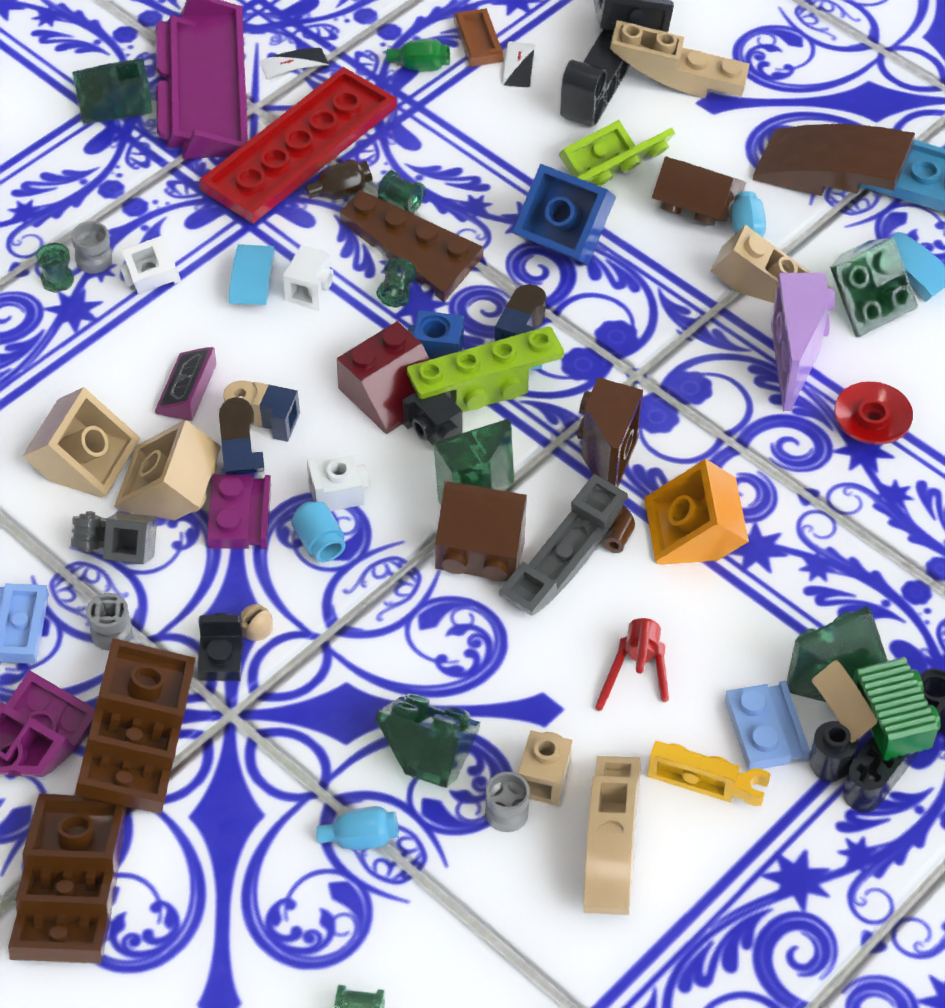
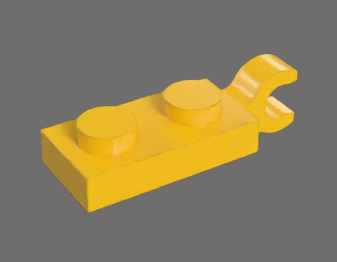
M655 740L650 753L647 777L731 803L732 798L736 797L744 800L749 805L762 806L765 793L753 789L751 785L758 784L768 787L771 774L759 768L739 773L740 766L732 764L722 757H709L689 751L684 746L676 743L666 744Z

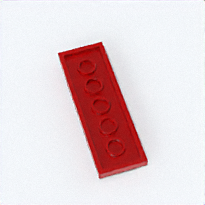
M342 67L199 179L200 190L254 224L397 108L396 97L346 67Z

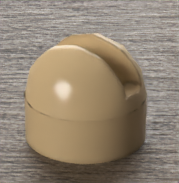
M251 604L241 612L243 635L246 639L261 641L272 633V615L263 605Z

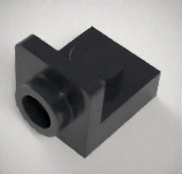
M226 613L200 615V645L197 669L199 681H241L244 645L241 616Z

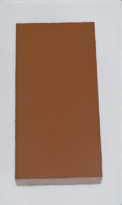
M487 8L454 13V24L469 66L475 67L503 62V50Z

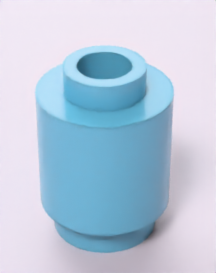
M310 501L297 508L291 520V525L308 554L322 563L332 561L340 556L346 546L344 542L345 535L328 506L324 502Z

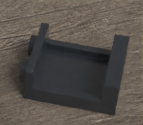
M593 0L600 29L615 31L618 20L669 32L674 9L672 0Z

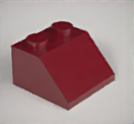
M396 321L336 358L338 389L385 434H388L403 424V399L416 392L407 375V367L428 361L430 358L422 343Z

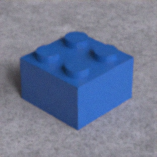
M540 163L512 233L523 240L589 265L616 196L608 189Z

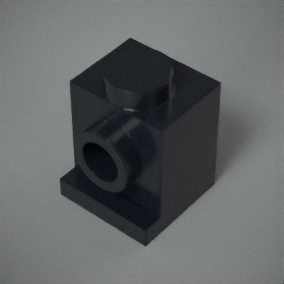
M415 392L403 399V425L407 429L413 427L421 439H427L439 450L444 446L452 445L462 436L463 411L446 393L420 399Z

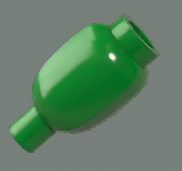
M437 39L410 40L400 49H387L386 51L387 63H401L411 71L434 72L440 70L442 66L450 64L449 45L442 44Z

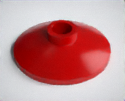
M875 381L859 382L845 388L837 397L834 408L835 419L839 427L853 439L867 444L880 445L897 441L909 431L913 421V409L907 397L898 389Z

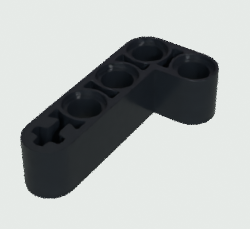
M603 29L583 62L574 59L568 62L561 85L560 115L562 117L596 126L631 66L610 49L614 30Z
M928 669L920 674L923 682L924 699L927 700L928 706L934 705L936 707L941 722L938 732L945 736V671L941 669ZM872 736L849 767L843 789V798L846 804L859 812L875 810L920 752L916 751L913 754L908 753L905 756L900 755L897 758L884 760ZM870 775H871L872 777H874L875 779H874V780H869Z

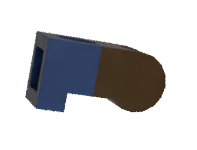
M526 284L514 291L495 325L494 341L533 331L542 325L546 313V293L541 287Z
M233 397L227 399L219 409L225 475L265 471L263 452L252 453L250 429L254 424L252 406L243 398Z

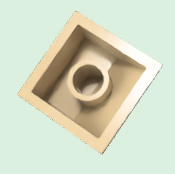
M82 387L56 401L22 457L50 482L103 498L108 494L139 442L140 437L85 387Z
M186 419L136 446L114 507L122 512L157 516L158 518L173 521L189 513H196L206 501L207 494L205 492L210 478L216 472L218 466L216 460L221 446Z

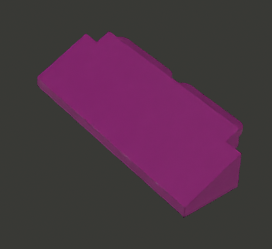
M186 0L179 17L170 15L168 22L159 21L155 28L156 71L160 76L165 77V80L159 81L156 86L157 134L161 138L166 139V148L182 147V159L229 157L248 142L242 6L223 0Z

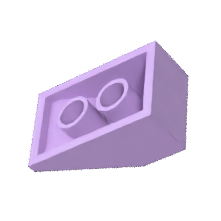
M825 272L779 273L771 319V331L783 411L792 410L820 353L822 339L829 336L830 320L827 313L834 310L835 294L834 289L827 286Z

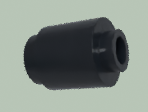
M828 721L817 728L809 756V763L815 775L827 782H835L847 776L858 746V739L853 743L850 742V731L844 725H841L839 721Z

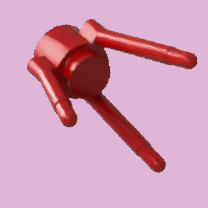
M637 618L629 623L627 637L620 638L618 652L595 705L597 711H602L627 654H629L632 660L636 661V672L638 674L644 672L646 662L655 658L661 701L664 703L668 702V681L664 659L666 645L660 642L661 627L656 621L648 618Z

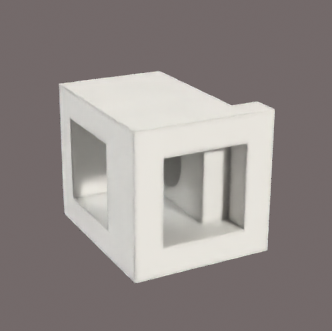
M164 235L122 250L126 263L120 265L121 272L127 287L135 285L138 294L173 281L174 284L181 282Z
M301 244L283 275L285 301L320 311L322 307L323 290L328 291L334 275L333 270L330 269L333 260L329 252Z
M354 455L316 462L315 458L307 459L308 484L313 502H324L330 511L364 505L363 488L369 487V477L365 464L357 465Z

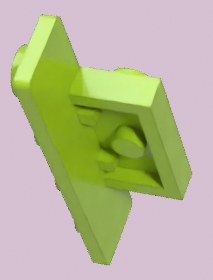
M617 120L563 148L558 155L572 176L601 187L614 177L613 173L621 169L623 173H627L637 167L642 162L641 158L648 154L651 158H655L665 152L670 147L668 141L676 132L671 127L636 146L620 120Z
M547 326L408 366L407 375L420 399L451 391V399L463 412L528 394L529 368L564 358V349L552 327Z

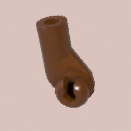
M623 505L610 527V533L605 540V547L612 553H621L635 528V520L625 505Z

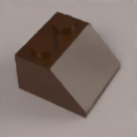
M665 156L652 199L662 201L660 209L679 215L682 208L695 212L694 220L714 226L716 219L721 221L728 220L731 214L732 203L735 201L734 197L744 190L746 181Z
M598 377L592 391H585L583 394L579 413L584 416L578 429L577 438L582 440L581 456L592 474L598 475L619 488L638 442L644 390Z
M446 481L435 542V569L445 570L452 574L463 573L485 577L492 581H507L519 567L525 545L527 495Z

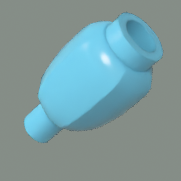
M752 191L738 193L734 197L735 201L731 206V220L735 234L747 225L763 237L766 232V215L761 199L756 198V194Z
M371 806L346 811L336 819L334 824L317 826L316 833L319 844L336 841L341 847L348 850H367L383 847L391 838H399V826L396 811L387 812L380 806Z

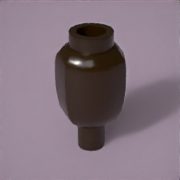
M347 160L327 168L321 173L319 181L307 184L305 188L310 199L323 194L327 198L334 200L347 198L357 194L359 190L363 191L366 183L372 181V174L366 161Z

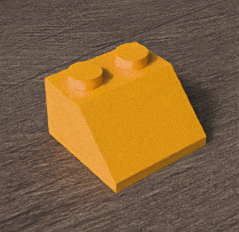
M707 459L700 461L644 497L655 562L660 565L718 561L749 542L736 477Z

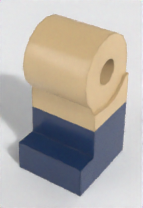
M244 380L234 381L227 385L223 393L224 402L233 397L243 396L241 398L247 400L253 408V425L272 429L273 439L289 441L300 415L298 390Z

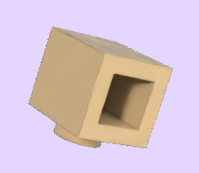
M530 730L518 774L529 785V799L559 806L571 764L572 739L564 738L555 732L542 733Z

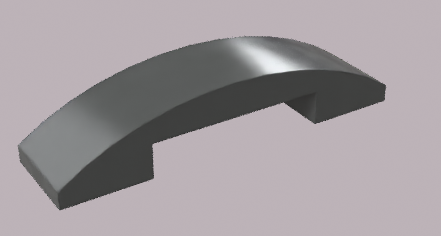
M594 474L572 500L571 512L529 564L525 562L520 564L498 591L499 596L531 616L542 610L567 586L593 554L628 498V493Z

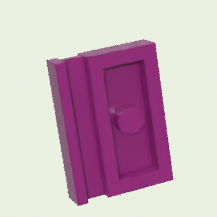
M213 475L207 533L208 548L249 549V545H261V549H267L272 486L271 475H265L264 479H253V475Z

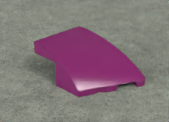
M29 670L7 704L0 701V775L44 777L52 772L89 735L95 708Z

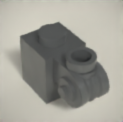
M86 511V513H81L79 516H73L72 524L74 528L71 531L73 536L71 537L70 545L83 551V553H92L93 550L103 547V560L145 564L154 557L157 516L117 512L108 518H102L95 515L96 512Z

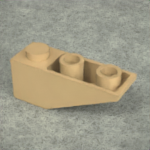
M747 225L742 227L721 247L710 272L739 293L771 303L775 301L779 273H811Z

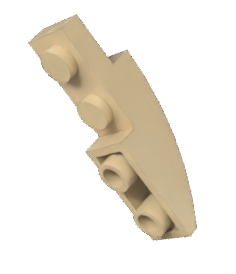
M617 20L610 49L636 70L668 87L704 99L708 89L742 97L750 63L684 48V36Z
M597 756L595 775L592 777L587 832L584 913L629 915L641 757Z

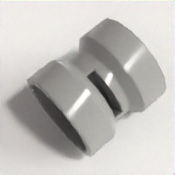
M87 221L76 226L71 234L72 244L75 249V261L78 268L90 274L100 273L108 269L113 259L111 247L109 246V231L106 226L95 221Z
M103 593L94 597L88 603L86 609L93 643L100 649L109 651L112 638L129 642L133 632L126 600L115 593Z
M514 772L498 773L486 785L485 817L487 822L500 832L519 830L528 819L530 788L527 781L521 775Z

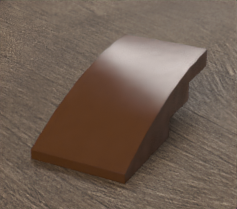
M808 124L778 128L774 130L753 174V180L822 196L826 186L853 193H858L861 184L894 191L914 145L915 133L879 126L854 124Z
M112 638L74 795L157 814L162 813L185 714L195 657Z
M38 794L22 854L24 869L15 899L17 914L8 944L9 960L102 964L117 884L126 806L78 795Z

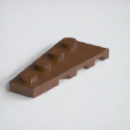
M359 190L340 211V222L372 247L378 246L385 251L386 258L392 263L403 265L411 272V278L420 285L426 283L435 290V296L443 303L483 258V246L362 190Z

